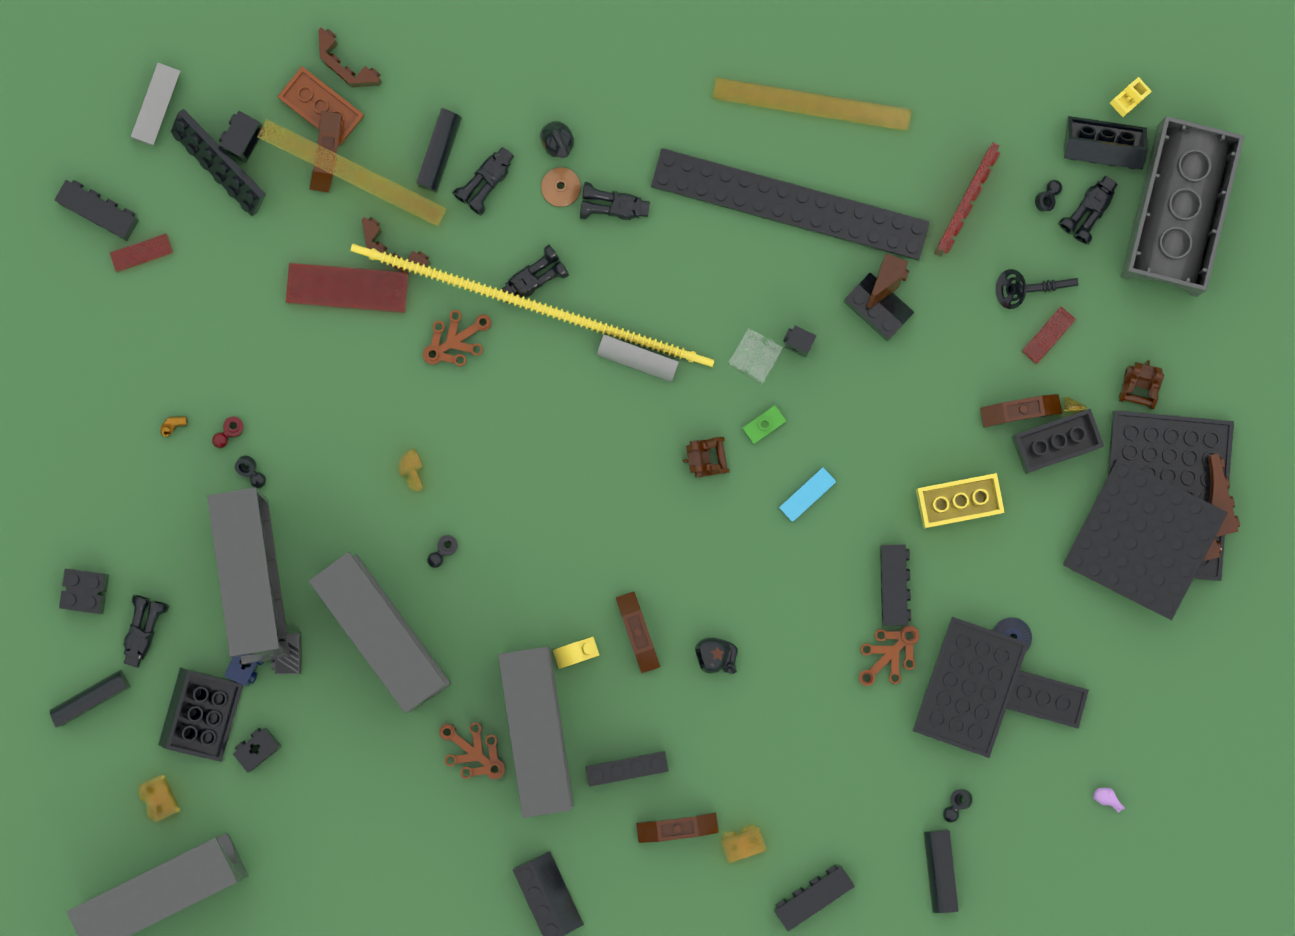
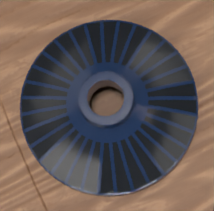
M1018 618L1003 619L993 629V631L1006 636L1015 634L1017 640L1029 643L1026 652L1031 646V630L1024 621Z

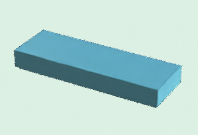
M824 467L821 468L785 501L779 509L793 522L833 486L836 480Z

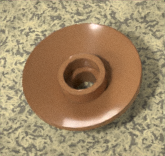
M558 167L550 170L544 176L541 183V191L548 203L557 207H565L576 201L581 191V184L578 176L572 170ZM563 183L565 186L563 189H558L557 184Z

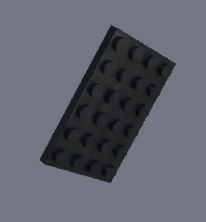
M951 617L912 731L990 758L1029 643Z

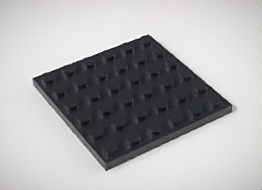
M1118 458L1063 566L1172 621L1228 512Z

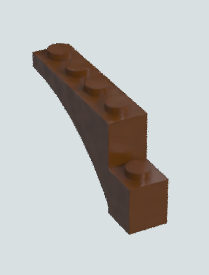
M1219 454L1207 456L1211 482L1209 503L1228 512L1216 537L1239 532L1240 521L1233 511L1235 502L1228 492V488H1230L1229 479L1227 476L1224 477L1223 469H1225L1224 460L1222 457H1219ZM1214 539L1203 561L1220 557L1219 553L1222 552L1219 541Z

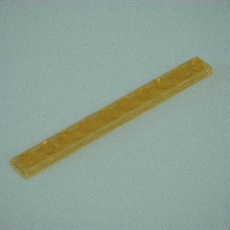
M716 78L713 99L907 131L911 116V110L721 78Z
M265 119L259 131L258 138L436 226L439 225L446 211L445 207L268 119Z

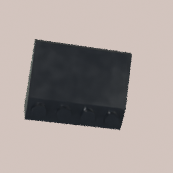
M180 667L158 745L168 750L221 762L243 685L238 682Z

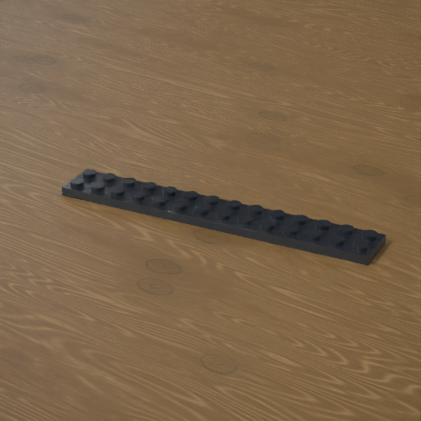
M661 148L651 184L652 188L918 261L930 222Z

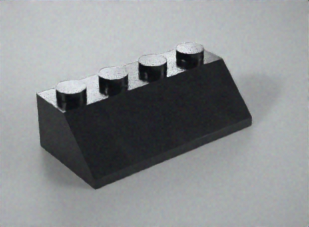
M1068 116L1064 142V158L1143 170L1148 152L1146 127Z
M550 851L513 868L514 875L543 936H564L584 925Z

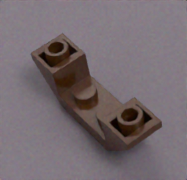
M320 27L318 30L320 59L325 65L351 87L381 85L382 81L379 78L381 75L373 67L369 69L365 66L354 77L355 73L346 66L344 69L339 64L341 61L334 54L329 55L338 45L335 40L337 36L329 29L325 31Z
M321 110L318 142L309 190L329 193L340 135L341 114Z
M363 217L362 224L366 247L371 250L374 248L381 253L386 252V246L378 241L376 244L374 243L382 232L379 227L380 223L372 217L369 220ZM412 251L407 258L409 262L414 261L415 264L419 262L420 266L425 264V267L428 268L431 265L427 261L429 257L421 251L418 253ZM396 265L393 267L401 273L409 271L408 269L404 271L402 267L398 269Z
M1059 394L981 407L980 412L983 428L1002 425L1007 422L1062 414Z
M635 591L616 597L641 673L660 668Z
M716 812L692 817L636 823L639 843L661 842L719 833Z

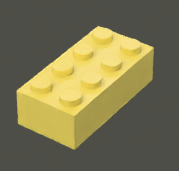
M997 473L916 489L923 529L1005 513Z

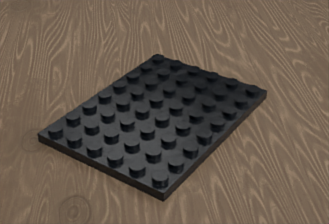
M1114 410L1108 476L1119 458L1209 503L1211 482L1207 456L1219 454V457L1223 458L1225 469H1223L1224 477L1227 476L1230 479L1234 421ZM1225 535L1215 537L1216 541H1219L1222 552L1219 553L1220 557L1203 561L1194 579L1222 580Z

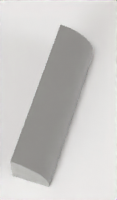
M157 63L131 134L132 140L154 145L180 70Z
M604 334L597 352V356L671 383L679 364L678 361Z

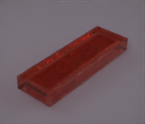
M163 234L110 252L115 271L120 272L172 254L173 250L168 235Z
M1060 307L1021 352L1037 364L1076 319L1063 307Z

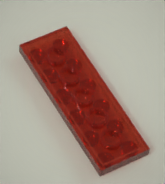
M992 142L934 252L935 255L941 257L943 253L947 254L954 243L953 235L957 236L964 224L961 222V219H966L973 207L970 204L971 200H976L982 189L979 186L980 183L984 184L991 172L988 167H993L1000 155V152L997 151L1000 145Z
M289 263L286 303L405 313L409 273Z

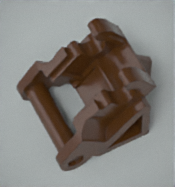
M1149 360L1145 364L1135 362L1134 366L1129 365L1125 370L1119 401L1123 402L1125 400L1149 406L1150 409L1154 410L1158 401L1159 389L1164 379L1162 368L1150 366ZM1137 386L1149 390L1150 398L1130 393Z
M724 437L690 441V445L686 446L688 459L682 461L683 463L689 462L690 473H695V478L730 473L726 463L723 445ZM712 448H716L717 464L710 463L708 451Z

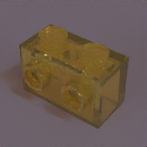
M164 774L139 785L140 790H138V794L141 800L146 802L148 806L146 811L151 820L154 819L155 822H158L180 811Z
M754 824L743 827V832L736 834L735 831L723 834L724 838L721 839L728 863L767 851L759 826L754 827Z

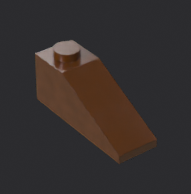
M886 253L867 304L868 308L873 307L898 289L901 281H906L909 270L906 269L909 261Z

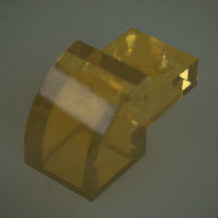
M414 448L405 453L401 458L399 474L401 477L409 475L410 478L407 479L411 490L415 489L418 493L424 490L417 471L424 467Z

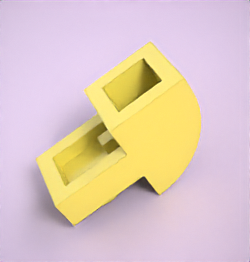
M1138 77L1117 95L1110 104L1124 117L1152 91Z
M594 637L552 650L558 669L599 656Z

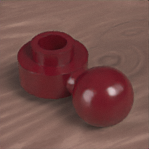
M234 416L227 418L223 424L224 431L213 436V445L216 448H224L228 444L229 437L240 436L244 429L241 419ZM232 423L237 424V428L234 430L229 427Z

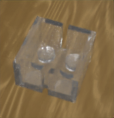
M748 328L728 365L743 374L745 370L748 371V377L763 385L783 347L767 339L765 344L762 343L764 336Z

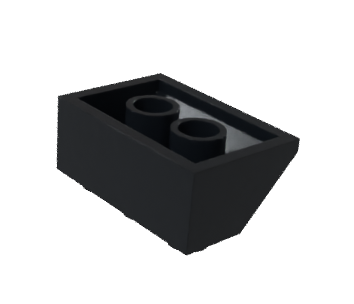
M869 273L843 302L888 342L912 316L914 311L893 292L873 307L868 308L867 304L876 281V277Z

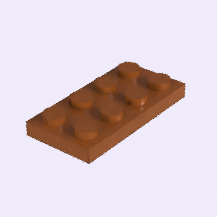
M303 66L277 96L278 99L317 129H319L321 110L341 114L338 146L343 144L365 116Z

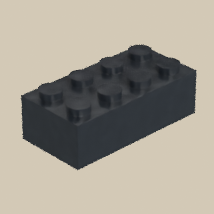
M1091 409L1012 436L1025 474L1104 447Z

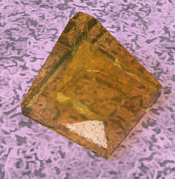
M1064 397L1065 411L1082 412L1087 410V406L1069 397Z

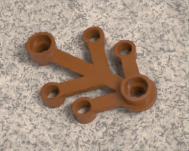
M453 310L450 313L451 322L447 340L439 345L441 333L445 330V325L442 321L434 322L431 345L427 346L423 351L424 360L431 365L445 361L454 363L459 367L466 364L464 355L458 354L453 356L444 353L450 348L480 356L483 353V347L480 344L471 345L461 341L479 330H489L492 325L489 316L479 315L473 325L456 335L458 323L461 321L462 315L458 310ZM454 313L459 314L457 320L452 319ZM481 319L487 320L485 326L479 324ZM437 324H442L443 328L441 330L435 329ZM479 346L481 351L474 353V347ZM435 351L436 357L430 358L429 353ZM458 357L464 358V362L462 364L457 363L456 360Z
M910 625L903 627L901 631L879 629L875 632L874 636L877 641L899 639L893 646H871L867 643L861 646L860 651L863 655L884 654L869 670H863L859 674V682L862 685H872L875 681V675L890 660L891 674L889 675V681L892 684H898L901 681V675L899 674V651L904 646L906 659L903 661V667L907 670H912L915 667L913 645L919 640V631ZM878 632L884 633L883 639L877 637ZM907 632H911L913 634V637L911 639H907L905 637V634ZM864 646L870 647L869 653L863 652ZM907 660L912 661L913 665L911 668L906 667L905 663ZM865 674H868L870 676V680L868 682H865L863 680V676ZM893 674L898 675L899 679L897 682L891 680Z
M474 722L469 727L474 747L456 734V729L453 725L444 724L439 730L441 738L452 740L468 753L456 756L453 754L447 755L444 760L447 766L451 767L457 763L479 761L484 766L472 769L470 767H463L460 771L462 778L469 779L471 776L484 774L491 779H498L503 776L505 766L502 761L498 760L496 748L498 740L495 735H488L485 739L486 745L489 746L490 759L483 755L480 735L482 727L479 723ZM473 725L479 726L478 732L472 731ZM445 728H449L451 730V734L449 736L444 735ZM489 737H493L495 739V743L493 745H490L488 743ZM448 757L454 758L453 764L447 762ZM493 765L498 766L499 770L497 773L491 771ZM464 769L470 770L468 777L463 775Z

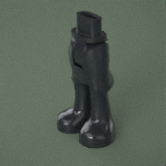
M501 147L497 153L494 152L493 155L483 162L474 173L475 176L464 187L456 188L452 194L462 203L466 204L468 202L469 208L482 216L485 212V199L496 185L505 179L508 174V168L511 165L510 161L514 158V155L504 147ZM484 179L486 183L478 191V193L469 201L472 193Z
M1104 176L1101 181H1098L1094 186H1090L1077 210L1069 218L1063 217L1058 222L1059 226L1066 233L1072 234L1087 211L1091 212L1073 235L1076 240L1089 245L1092 241L1090 231L1097 219L1102 217L1115 194L1114 190L1118 184L1108 176Z
M584 182L582 199L602 200L612 203L609 206L582 201L580 219H587L591 214H605L622 220L639 218V216L648 217L650 201H643L640 197L638 198L627 193L601 191L595 189L591 183Z
M549 244L544 248V256L531 266L527 265L524 269L514 274L505 283L506 286L502 288V292L508 291V294L514 293V296L519 294L520 298L523 296L526 298L531 296L536 289L542 287L546 282L556 277L564 279L570 275L561 261L557 262L538 277L534 275L560 260Z
M133 595L134 616L129 632L124 638L123 645L125 651L123 654L126 655L124 664L139 668L141 660H144L150 649L155 634L154 627L160 614L168 611L170 605L159 601H150L149 598ZM148 605H149V610H148V615H147L145 627H144V629H142V628H141L142 619H143L145 610L147 609V607H148Z

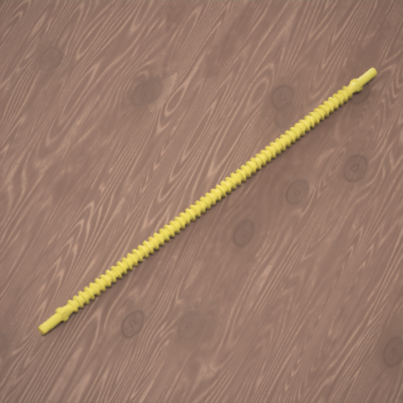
M356 244L351 246L350 251L367 256L371 260H380L381 263L386 262V265L392 264V267L396 265L398 269L402 267L404 271L408 269L409 272L414 271V274L420 273V276L424 274L426 278L430 276L431 280L436 278V281L442 280V283L447 282L448 285L452 283L453 287L458 285V288L464 287V290L470 289V292L474 290L475 294L480 292L481 296L486 294V297L492 296V299L497 298V301L502 299L503 303L508 301L509 305L514 303V306L519 305V308L523 306L525 310L530 308L531 312L535 310L536 313L541 312V315L547 314V317L551 315L553 319L557 317L558 320L563 319V322L569 321V324L573 322L575 326L579 324L580 327L591 328V331L595 329L597 333L601 331L602 334L613 335V338L619 337V340L623 338L625 342L629 340L630 343L635 342V345L641 344V347L645 345L646 349L651 347L652 351L657 349V352L663 351V354L666 352L668 356L673 354L674 358L679 356V359L684 358L691 363L694 361L709 367H713L714 364L713 359L698 355L694 351H685L684 348L679 349V346L673 347V344L669 346L668 342L663 344L662 340L657 342V339L651 340V337L648 339L646 335L641 337L640 333L635 335V332L629 333V330L626 332L624 328L619 330L618 326L614 328L613 325L602 324V321L598 323L596 319L592 321L590 317L586 319L585 316L580 317V314L574 315V312L570 314L568 310L564 312L563 309L558 310V307L552 308V305L548 307L546 303L542 305L541 302L536 303V300L530 301V298L526 300L524 296L520 298L519 294L514 296V293L508 294V291L502 292V289L498 291L497 287L492 289L491 285L486 287V284L480 285V282L477 284L475 280L470 282L469 278L464 280V277L458 278V275L453 276V273L448 275L447 271L442 273L441 269L436 271V268L431 269L430 266L427 268L425 264L420 266L419 262L415 264L414 261L403 260V257L399 259L397 255L393 257L391 253L387 255L386 252L381 253L374 248L371 250Z

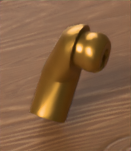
M187 416L168 417L160 427L161 435L169 437L177 426H187Z

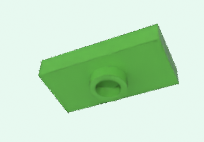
M774 405L742 429L751 442L755 444L784 424L786 420Z

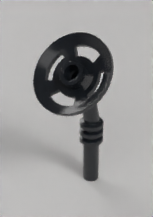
M1008 269L997 280L996 296L1004 308L1015 309L1022 304L1027 292L1044 291L1045 293L1047 290L1051 292V290L1056 291L1059 288L1079 286L1078 278L1054 281L1053 279L1051 282L1047 280V282L1043 281L1042 283L1026 285L1025 279L1019 271ZM1012 274L1016 275V277H1011L1007 279V277ZM1003 285L1006 286V293L1008 295L1006 298L1003 294ZM1017 300H1019V301H1018L1017 303H1015V304H1010L1011 301H1017Z

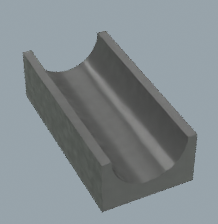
M1168 116L1158 124L1121 278H1139L1167 283L1180 287L1196 297L1207 291L1244 135Z
M256 487L207 495L230 657L241 656L242 665L290 657L288 641L278 642L280 639H286V635L277 636V634H287L268 499Z
M347 552L309 580V583L405 714L415 711L451 684L357 554L352 557L350 552Z
M550 647L498 654L522 818L571 811L574 803Z
M226 833L66 912L78 936H130L241 881L249 875L229 834Z

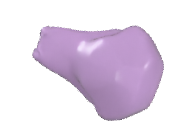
M1098 788L1095 790L1093 799L1101 805L1112 806L1118 813L1125 809L1111 788Z

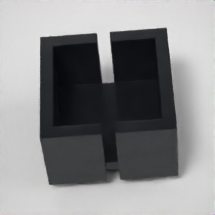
M238 111L237 114H233L229 121L230 127L227 132L224 131L219 139V142H221L219 146L227 154L247 163L265 128L256 119Z
M65 569L62 586L66 587V591L61 590L59 608L103 614L106 596H99L98 593L107 592L109 574Z

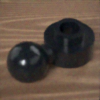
M1049 181L1046 186L1047 191L1037 194L1035 205L1039 211L1053 210L1056 203L1054 196L1062 191L1060 181Z
M247 455L241 456L235 463L236 472L243 477L249 476L253 487L261 488L265 485L266 477L264 474L255 471V460Z
M445 535L439 539L437 544L438 551L429 554L427 558L429 566L432 568L440 567L443 563V556H450L456 552L458 543L453 536ZM450 542L451 548H445L444 543Z
M958 789L952 793V806L945 808L943 811V817L947 822H955L959 818L958 811L968 809L971 806L973 799L969 791ZM962 796L965 797L964 803L961 800Z

